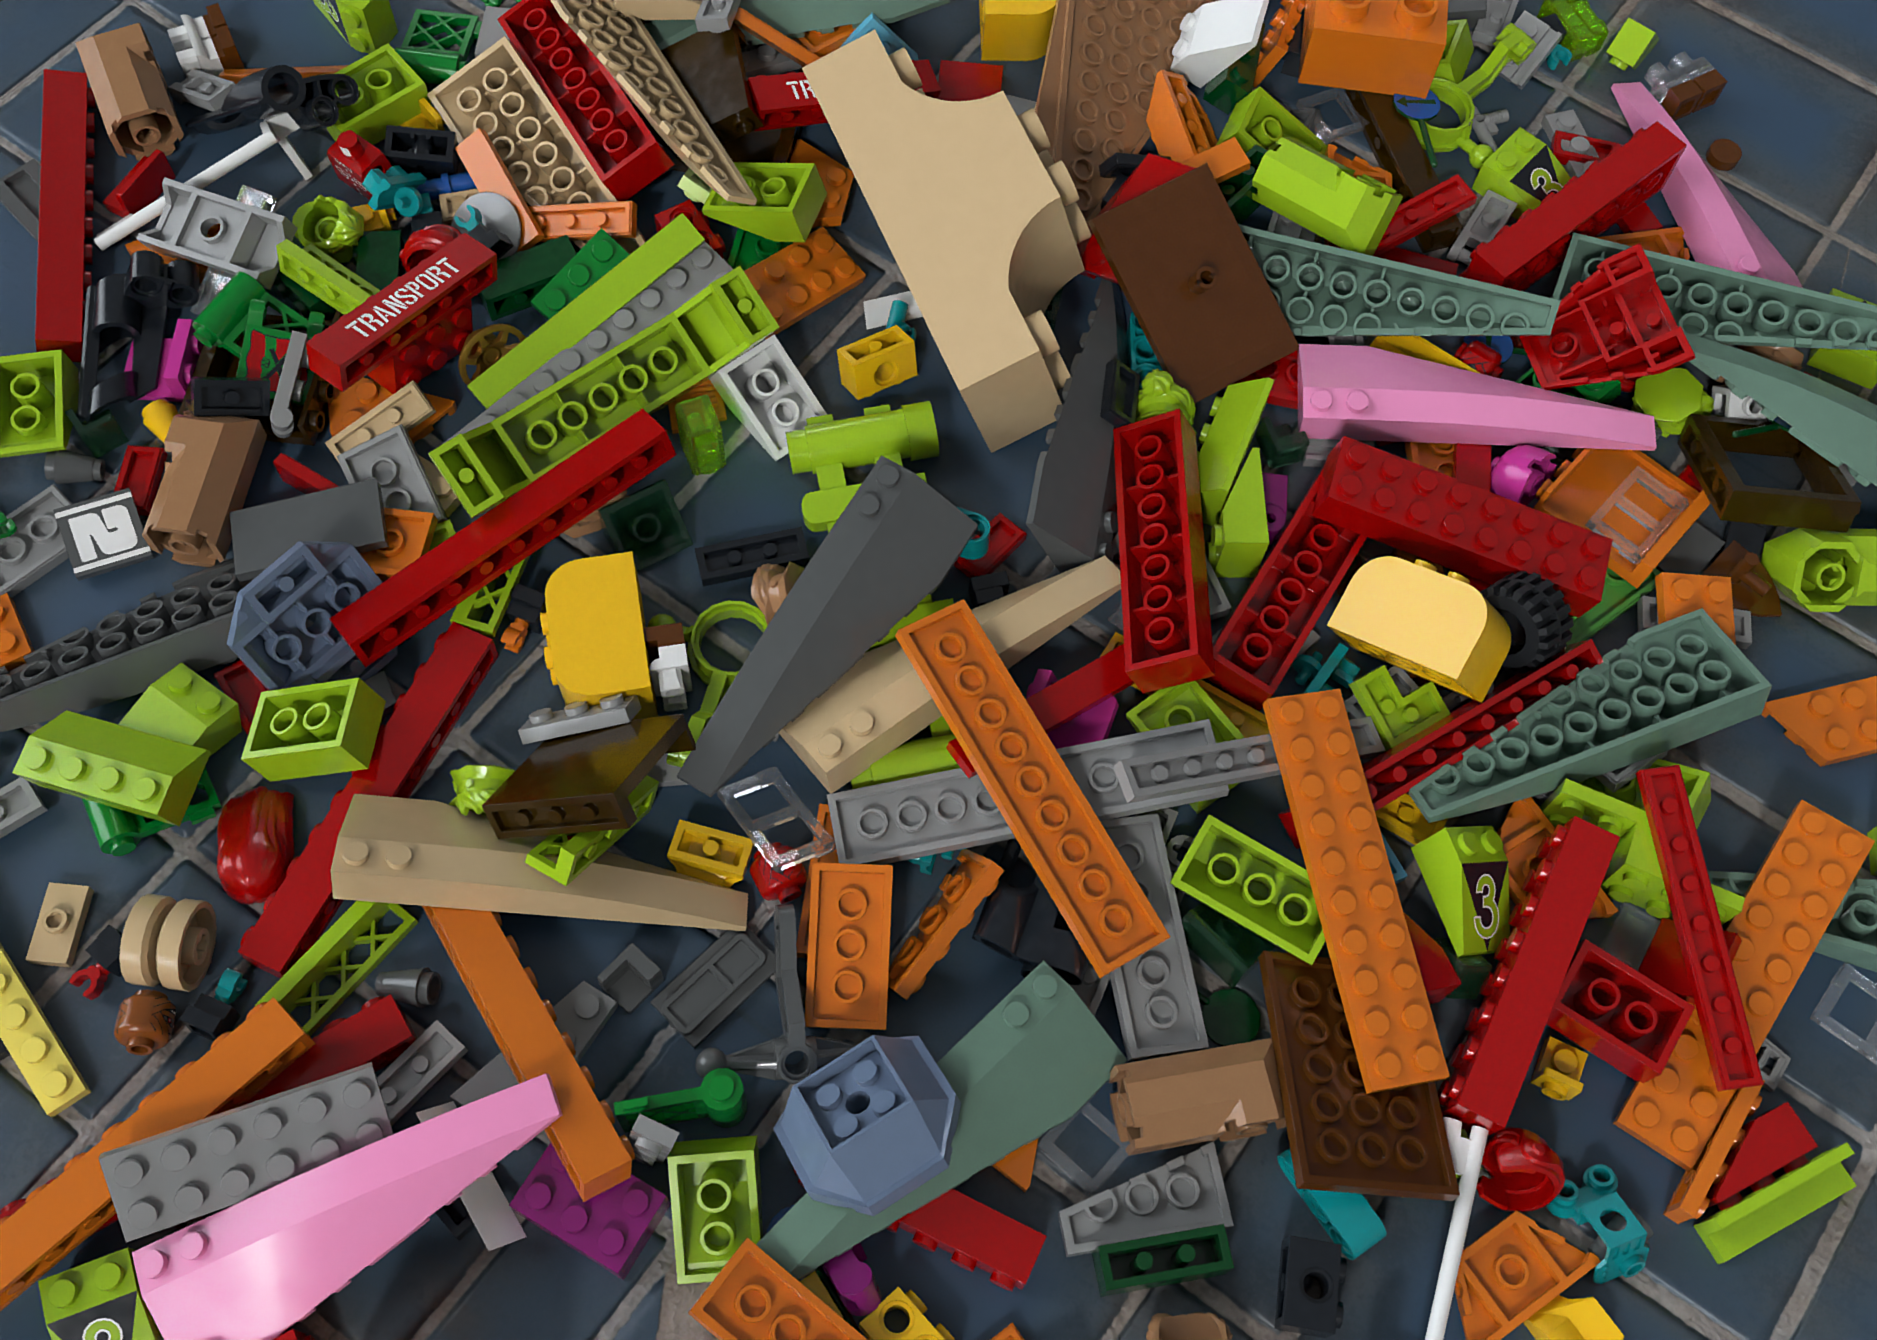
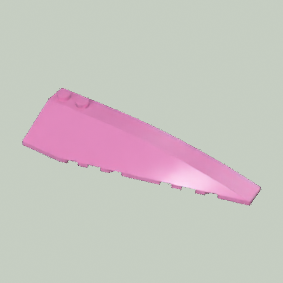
M1641 82L1614 83L1611 90L1633 134L1640 128L1647 129L1658 121L1687 145L1661 192L1678 227H1682L1684 231L1683 237L1695 262L1803 288L1794 270Z
M550 1074L540 1075L383 1138L291 1178L132 1252L141 1296L164 1340H273L282 1335L283 1332L296 1322H302L316 1311L315 1307L322 1301L352 1282L351 1279L365 1267L373 1266L430 1220L429 1217L444 1205H450L479 1177H485L498 1167L497 1163L513 1150L518 1151L560 1118L563 1114Z

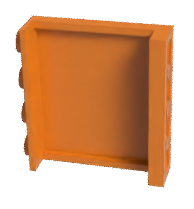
M1577 448L1571 456L1574 461L1570 462L1566 459L1553 475L1556 480L1553 482L1548 478L1536 492L1535 496L1539 498V501L1533 509L1613 539L1608 568L1638 589L1711 503L1704 490L1699 493L1640 450Z

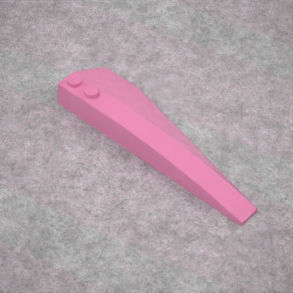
M1298 344V438L1341 440L1343 436H1347L1355 440L1505 446L1531 445L1534 447L1655 451L1657 448L1654 416L1370 346Z

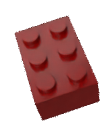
M471 299L379 365L367 376L394 394L411 381L418 384L420 380L433 371L441 369L446 362L461 352L466 338L473 332Z
M1584 939L1577 945L1546 1024L1633 1080L1645 1083L1661 1075L1695 1007L1592 942Z

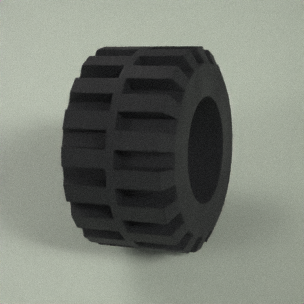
M1519 571L1516 574L1511 573L1481 591L1486 600L1506 620L1510 628L1511 645L1501 666L1509 673L1518 671L1521 674L1534 670L1561 652L1567 646L1566 642L1571 640L1573 634L1569 630L1574 626L1573 618L1568 615L1571 612L1569 604L1564 603L1562 599L1565 597L1561 590L1556 591L1553 588L1554 583L1548 579L1542 581L1541 575L1536 573L1528 575L1527 571ZM1516 617H1517V618L1519 619V621L1522 623L1523 627L1519 624V622L1517 621Z

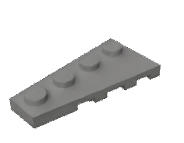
M585 981L581 982L553 1007L557 1017V1021L554 1023L560 1034L567 1032L576 1050V1055L573 1057L577 1064L618 1008V1003ZM500 1052L450 1097L461 1106H464L519 1083L502 1052Z
M1214 1141L1200 1147L1196 1151L1173 1159L1161 1167L1129 1179L1128 1182L1110 1190L1107 1189L1058 1213L1066 1257L1092 1253L1100 1245L1224 1224L1225 1230L1231 1229L1234 1226Z

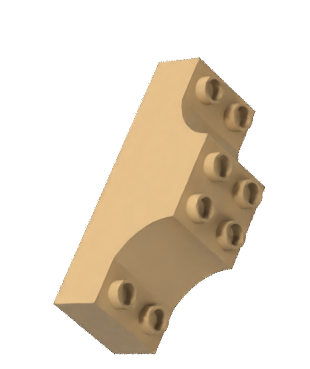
M876 30L803 67L804 74L991 453L1055 422L1054 413L1056 407L1062 404L1057 390L1063 388L1066 379L1071 376L1058 351L1060 347L1044 313L1057 292L1072 278L1085 271L1077 244L1090 238L1091 233L1076 203L1079 200V195L1067 168L1061 160L1054 163L1047 150L1051 145L1035 110L1031 108L1017 116L1004 91L970 101H945L926 96L922 88L915 91V89L923 84L907 50L903 47L888 55Z

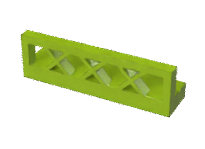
M285 239L276 245L280 272L343 315L348 314L364 303L368 297L380 292L378 288L312 244L301 249L290 240Z
M530 555L513 566L511 574L508 570L505 572L508 579L505 587L493 592L499 579L497 577L459 603L450 619L451 624L455 622L480 634L495 637L511 601V594L517 583H519ZM490 603L494 612L489 623L479 622L487 604Z
M646 775L628 796L637 820L630 828L549 835L527 853L525 863L567 886L650 812L659 781ZM568 835H569V836H574L572 839H570V840L568 841V838H567ZM559 855L557 864L544 856Z
M356 901L255 1006L262 1002H268L273 997L289 1013L297 1006L311 1005V1019L302 1027L311 1036L418 924V921L398 904ZM389 910L403 920L393 933L378 935V922ZM371 930L370 936H365ZM370 944V957L363 964L349 965V952L355 945ZM341 961V966L335 967ZM349 973H354V974L348 979ZM341 974V987L334 995L319 996V983L327 975ZM311 992V997L305 998Z
M1848 1142L1826 1150L1811 1158L1809 1162L1776 1178V1181L1766 1187L1746 1195L1740 1202L1725 1210L1716 1212L1693 1226L1717 1264L1724 1263L1855 1188L1857 1185L1841 1163V1161L1855 1153Z

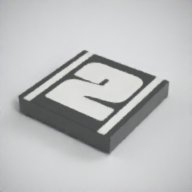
M130 488L53 510L78 581L154 559L151 548L142 537L144 526Z

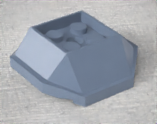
M298 541L237 593L227 645L268 691L358 677L366 681L376 675L397 656L396 646L365 668L329 620L333 615L383 583L353 545L347 542ZM316 612L314 624L306 628L305 622L307 617Z
M872 1035L792 1086L786 1108L773 1129L812 1200L833 1206L853 1208L856 1212L875 1216L949 1168L953 1149L951 1143L957 1128L961 1102L919 1036L892 1038Z

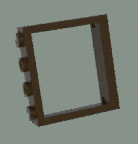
M1699 414L1688 416L1677 443L1720 520L1847 533L1855 515L1860 512L1862 502L1843 473L1834 464L1782 429L1738 438L1732 437V432L1772 424L1769 421ZM1725 451L1793 458L1814 492L1744 485Z

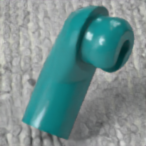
M894 300L886 329L898 325L915 342L917 332L914 327L911 328L905 322L909 305L906 302Z

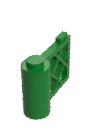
M416 9L402 46L396 47L394 50L425 84L440 85L468 64L466 60L474 38L478 39L482 21H479V16ZM422 22L436 23L426 29L421 26ZM457 26H468V28L458 32L452 29ZM443 32L448 35L438 41L433 38V36ZM424 40L428 43L424 47H413V45ZM454 44L460 47L459 51L445 50V48Z
M239 271L193 321L192 326L195 329L194 336L202 344L210 348L213 345L223 347L240 358L242 348L236 343L245 335L249 306L252 299L265 301L266 308L270 306L282 314L283 324L264 325L263 327L287 332L292 330L307 331L309 320L267 293L263 286L253 277ZM287 318L294 323H288Z
M206 767L203 770L197 788L206 790L209 800L193 806L189 805L181 823L191 820L193 825L216 817L215 810L222 808ZM81 798L99 847L106 854H112L113 856L129 854L136 849V845L142 838L175 826L158 820L146 823L144 816Z
M718 1068L710 1071L704 1077L700 1087L614 1102V1111L625 1133L631 1132L639 1114L663 1125L709 1117L715 1125L721 1128H731L738 1125L745 1118L748 1103L743 1083L738 1074L728 1068Z

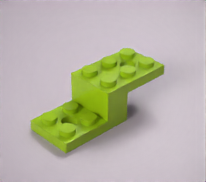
M1566 778L1539 807L1555 828L1558 824L1564 826L1570 819L1577 816L1619 836V842L1601 885L1602 890L1617 902L1631 903L1645 909L1653 917L1673 920L1646 811ZM1711 884L1721 924L1724 925L1742 912L1745 897Z

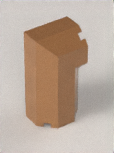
M141 23L125 26L75 42L108 137L117 154L126 158V153L135 155L137 161H140L144 156L149 157L156 149L163 151L165 156L171 155L175 150V141L177 138L181 141L184 133L168 93V86L158 61H156L153 54L154 51Z
M187 410L183 412L184 415L178 414L173 416L166 435L164 450L172 452V462H165V473L142 532V537L151 550L162 554L164 548L173 552L171 559L176 562L210 568L215 565L216 559L219 563L225 560L232 539L230 512L241 510L244 505L267 434L259 420L234 416H194Z
M1272 1038L1115 1065L1110 1071L1109 1083L1117 1082L1118 1092L1110 1093V1105L1120 1141L1130 1142L1125 1148L1128 1156L1206 1141H1215L1218 1138L1220 1142H1229L1266 1134V1128L1272 1122H1275L1277 1130L1286 1127Z

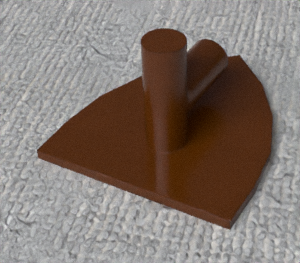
M1735 540L1701 574L1731 577L1733 609L1751 611V616L1780 617L1782 615L1778 592L1772 578L1759 562L1758 555L1749 552Z

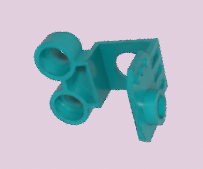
M1602 1164L1586 1169L1580 1189L1575 1183L1565 1179L1564 1187L1560 1193H1565L1571 1197L1566 1198L1559 1194L1546 1205L1547 1209L1554 1216L1564 1219L1573 1218L1578 1226L1589 1222L1607 1246L1605 1258L1596 1266L1592 1280L1597 1284H1603L1622 1275L1629 1278L1638 1274L1646 1266V1259L1650 1249L1645 1244L1647 1231L1616 1192L1618 1187L1616 1174L1611 1168ZM1595 1178L1603 1179L1606 1182H1599ZM1613 1211L1618 1212L1625 1218L1626 1227L1621 1231H1611L1603 1226L1600 1217Z

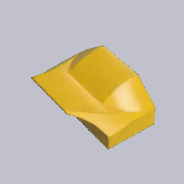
M679 819L667 858L675 866L677 873L730 888L734 883L744 879L755 848V840Z
M1558 1295L1523 1322L1536 1340L1624 1339L1623 1333L1594 1297L1568 1299Z

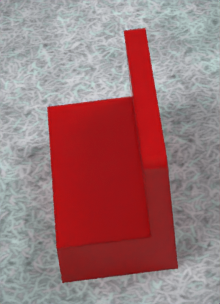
M156 149L149 157L144 156L104 199L103 203L108 211L124 218L148 206L161 195L164 177L172 180L176 178L164 152Z

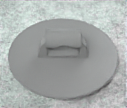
M481 192L469 197L460 205L454 217L458 216L468 222L471 218V213L466 206L469 204L481 212L484 226L507 235L514 246L500 259L517 252L521 239V222L515 207L508 199L496 193ZM453 217L451 226L458 229L461 234L464 232L468 234L469 231L459 227Z

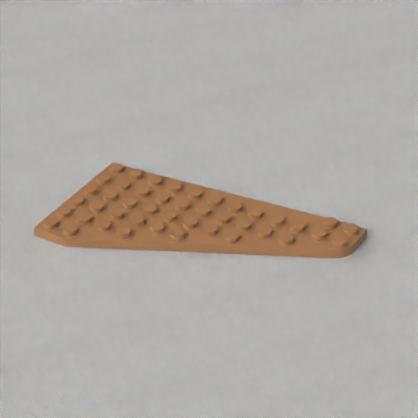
M1219 0L1056 1L1035 112L1049 139L1051 147L1047 150L1054 163L1061 160L1072 178L1079 195V200L1076 203L1088 226V222L1099 214L1102 199L1116 180V178L1100 177L1099 165L1115 153L1139 154L1151 136L1146 118L1156 75L1160 70L1173 72L1170 70L1174 58L1172 50L1180 38V24L1183 18L1189 12L1193 13L1201 5Z

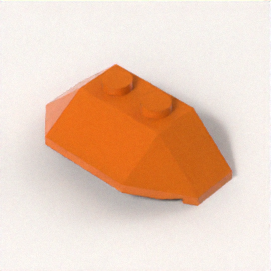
M1160 70L1156 75L1146 122L1159 156H1169L1172 161L1180 163L1216 146L1218 141L1205 110L1196 95L1187 87L1188 82L1184 75Z

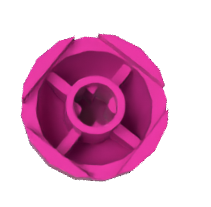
M1518 445L1506 451L1501 457H1495L1491 462V492L1526 506L1534 497L1539 500L1535 494L1548 478L1553 479L1556 464L1551 463L1550 459H1555L1556 455L1531 445Z

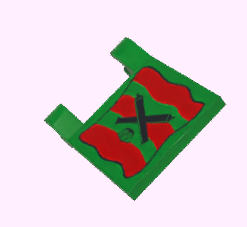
M252 299L250 301L247 326L236 377L269 379L270 400L274 401L292 333L263 327L267 313L265 301ZM315 311L310 313L307 327L308 341L315 334L324 331L325 316L323 313ZM302 368L300 380L305 381L301 401H294L293 405L304 406L315 374L310 369Z

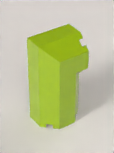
M1281 137L1276 142L1281 146L1276 151L1269 149L1264 154L1252 179V186L1257 188L1258 191L1257 193H1252V199L1342 249L1373 256L1403 196L1397 194V191L1392 187L1368 175H1357L1355 178L1353 176L1355 170L1292 138Z
M1798 528L1764 543L1761 564L1772 578L1774 585L1786 597L1808 611L1840 612L1846 606H1877V529L1849 528L1846 533Z

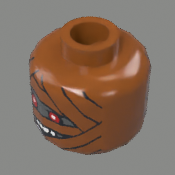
M146 989L135 992L134 995L124 999L119 1006L114 1028L115 1039L125 1046L129 1053L134 1055H149L153 1050L165 1047L172 1038L176 1019V1006L168 1000L166 994L160 991Z

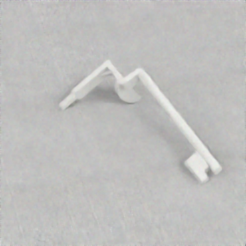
M288 113L265 119L260 123L262 135L189 179L184 184L203 189L277 142L305 180L311 178L313 174L287 137L300 127ZM165 196L160 197L135 214L127 215L98 233L96 238H94L97 246L103 251L160 216L166 205Z
M1443 1117L1455 1174L1461 1176L1458 1186L1460 1196L1456 1198L1425 1340L1444 1339L1489 1130L1483 1127L1472 1126L1469 1139L1461 1137L1462 1121L1449 1117Z

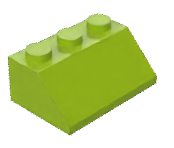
M387 43L334 73L345 74L353 78L358 85L359 97L353 105L338 110L339 117L337 122L327 127V130L335 141H337L341 133L352 130L374 145L385 139L387 125L399 126L421 113L418 100L424 97L432 106L427 96L426 85L390 44Z

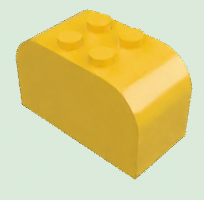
M979 0L981 61H1032L1045 56L1057 0Z
M633 552L576 559L563 564L553 572L546 584V612L540 613L543 635H546L547 646L544 647L545 663L547 670L550 669L553 686L559 685L566 706L573 702L584 701L587 702L588 706L600 704L599 700L601 698L622 693L623 698L633 695L638 696L641 709L633 719L658 717L656 697L649 671L651 664L644 636L646 625L641 588Z
M1384 556L1373 559L1360 567L1349 582L1327 626L1357 651L1482 703L1511 645V632L1506 620L1486 600L1483 594L1469 585L1470 580L1452 571H1449L1447 576L1436 572L1437 568L1420 559H1416L1415 563L1398 557Z

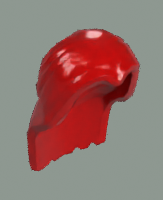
M258 786L246 791L243 795L231 798L223 806L217 826V872L222 888L233 900L242 904L264 903L273 891H277L285 880L287 868L294 856L293 794L289 792L280 793L277 790H268L266 786Z

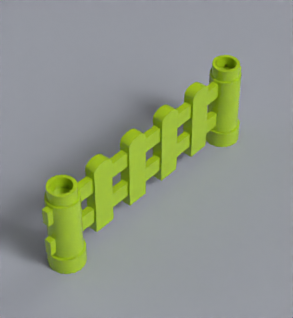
M930 401L901 405V409L892 411L889 404L864 408V416L833 421L832 414L806 418L807 425L804 426V429L785 432L793 475L811 471L812 474H817L820 491L805 494L801 503L803 520L809 530L812 532L828 530L829 533L862 485L860 483L847 486L843 469L870 464L875 465L881 455L902 467L901 459L910 458V461L939 456L938 435ZM925 472L916 474L927 483ZM928 594L917 604V608L907 617L904 616L890 629V633L880 642L877 641L866 652L897 640L895 635L899 629L954 604L953 598L932 602V597ZM941 716L929 725L932 737L906 741L895 750L889 752L852 779V789L960 768L946 749L948 743L956 737L944 717Z

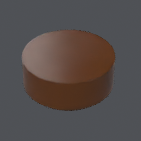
M1729 139L1715 140L1706 153L1707 162L1713 168L1721 171L1732 170L1742 157L1741 148Z

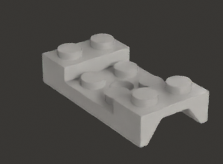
M164 177L162 182L166 201L164 210L155 229L139 233L137 240L151 251L178 260L185 258L233 275L239 271L244 272L257 280L263 288L271 290L280 269L276 245L285 239L292 242L297 227L285 216ZM220 224L218 234L208 238L207 233L210 227Z

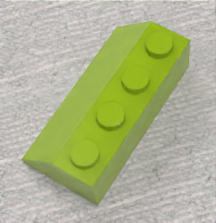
M1267 377L1228 385L1223 398L1216 396L1209 414L1214 417L1212 424L1205 422L1198 442L1203 445L1200 452L1197 451L1202 519L1205 524L1212 526L1219 521L1221 512L1263 414L1274 379Z
M66 710L29 735L12 773L41 787L180 827L211 752Z
M1208 815L1169 884L1307 964L1313 965L1325 943V937L1307 870L1215 817Z

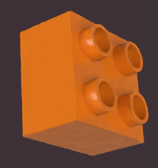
M1305 0L1298 83L1387 95L1401 94L1426 99L1446 46L1448 0Z

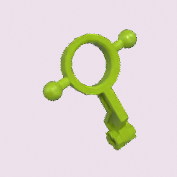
M1512 22L1496 37L1497 41L1493 43L1495 49L1483 65L1458 85L1450 80L1433 78L1429 90L1440 101L1451 106L1458 114L1461 122L1459 127L1442 129L1426 123L1435 153L1450 152L1460 147L1469 155L1471 166L1478 170L1494 153L1490 146L1486 144L1477 145L1470 139L1475 112L1472 99L1491 86L1508 62L1512 60L1519 66L1535 49L1537 43ZM1408 119L1422 148L1426 150L1418 121Z
M727 600L714 604L699 615L694 625L690 627L683 626L685 642H688L687 654L692 670L703 683L708 685L700 710L691 716L688 724L695 743L739 672L722 671L707 662L701 653V641L705 633L718 621L728 618L746 619L756 624L762 632L767 628L765 615L761 610L744 601ZM657 614L651 618L648 627L673 624L676 621L667 614ZM691 751L668 753L667 764L682 768Z

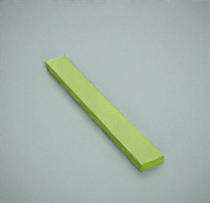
M681 213L468 384L467 388L485 409H488L556 354L573 347L701 246L705 239L687 217Z

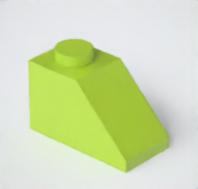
M1628 17L1606 51L1612 57L1609 63L1623 71H1626L1628 66L1636 70L1658 43V35L1656 32Z

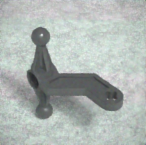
M793 904L775 905L774 911L775 981L783 1034L778 1038H772L771 1040L725 1055L723 1051L710 1047L703 1050L697 1056L695 1062L696 1072L701 1078L704 1079L712 1070L728 1068L736 1073L772 1080H785L790 1084H797L858 1045L814 1035L805 1036V1018L797 973L796 918ZM791 1052H804L803 1058L797 1064L789 1065L785 1063L786 1057Z

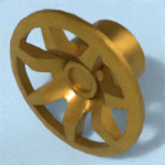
M492 324L469 334L458 360L459 374L466 385L470 384L519 344L504 345L507 343L509 333L516 335L520 341L519 343L526 339L523 333L508 324ZM493 332H499L498 336L496 337ZM466 365L477 366L471 379L467 375Z

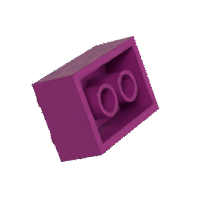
M551 1142L509 1204L518 1215L623 1281L671 1205L665 1194L632 1174L631 1178L583 1202Z

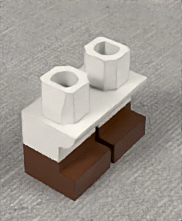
M218 3L206 6L208 14L192 19L189 15H180L184 25L167 30L184 74H187L192 69H202L205 73L218 76L226 69H245Z
M682 622L644 628L645 642L651 664L649 671L655 696L663 697L664 709L667 712L688 708L685 692L693 691Z

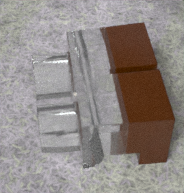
M1685 51L1671 59L1667 66L1670 71L1661 62L1651 65L1644 77L1652 87L1650 93L1655 99H1658L1673 121L1690 115L1691 112L1694 113L1715 104L1728 82L1704 57L1692 60Z

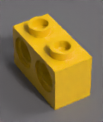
M899 1286L879 1304L877 1309L859 1323V1329L869 1340H955L941 1323L934 1328L923 1315L928 1310L927 1307L911 1289L905 1294ZM894 1309L903 1311L909 1319L908 1327L900 1333L889 1331L884 1324L885 1315Z

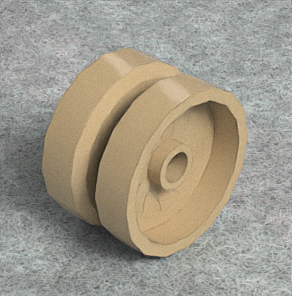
M155 894L142 896L133 906L126 920L121 938L119 959L121 973L125 982L154 987L161 983L167 989L186 992L196 989L207 973L215 948L217 926L216 914L212 904L207 901L186 898L176 902L170 896Z

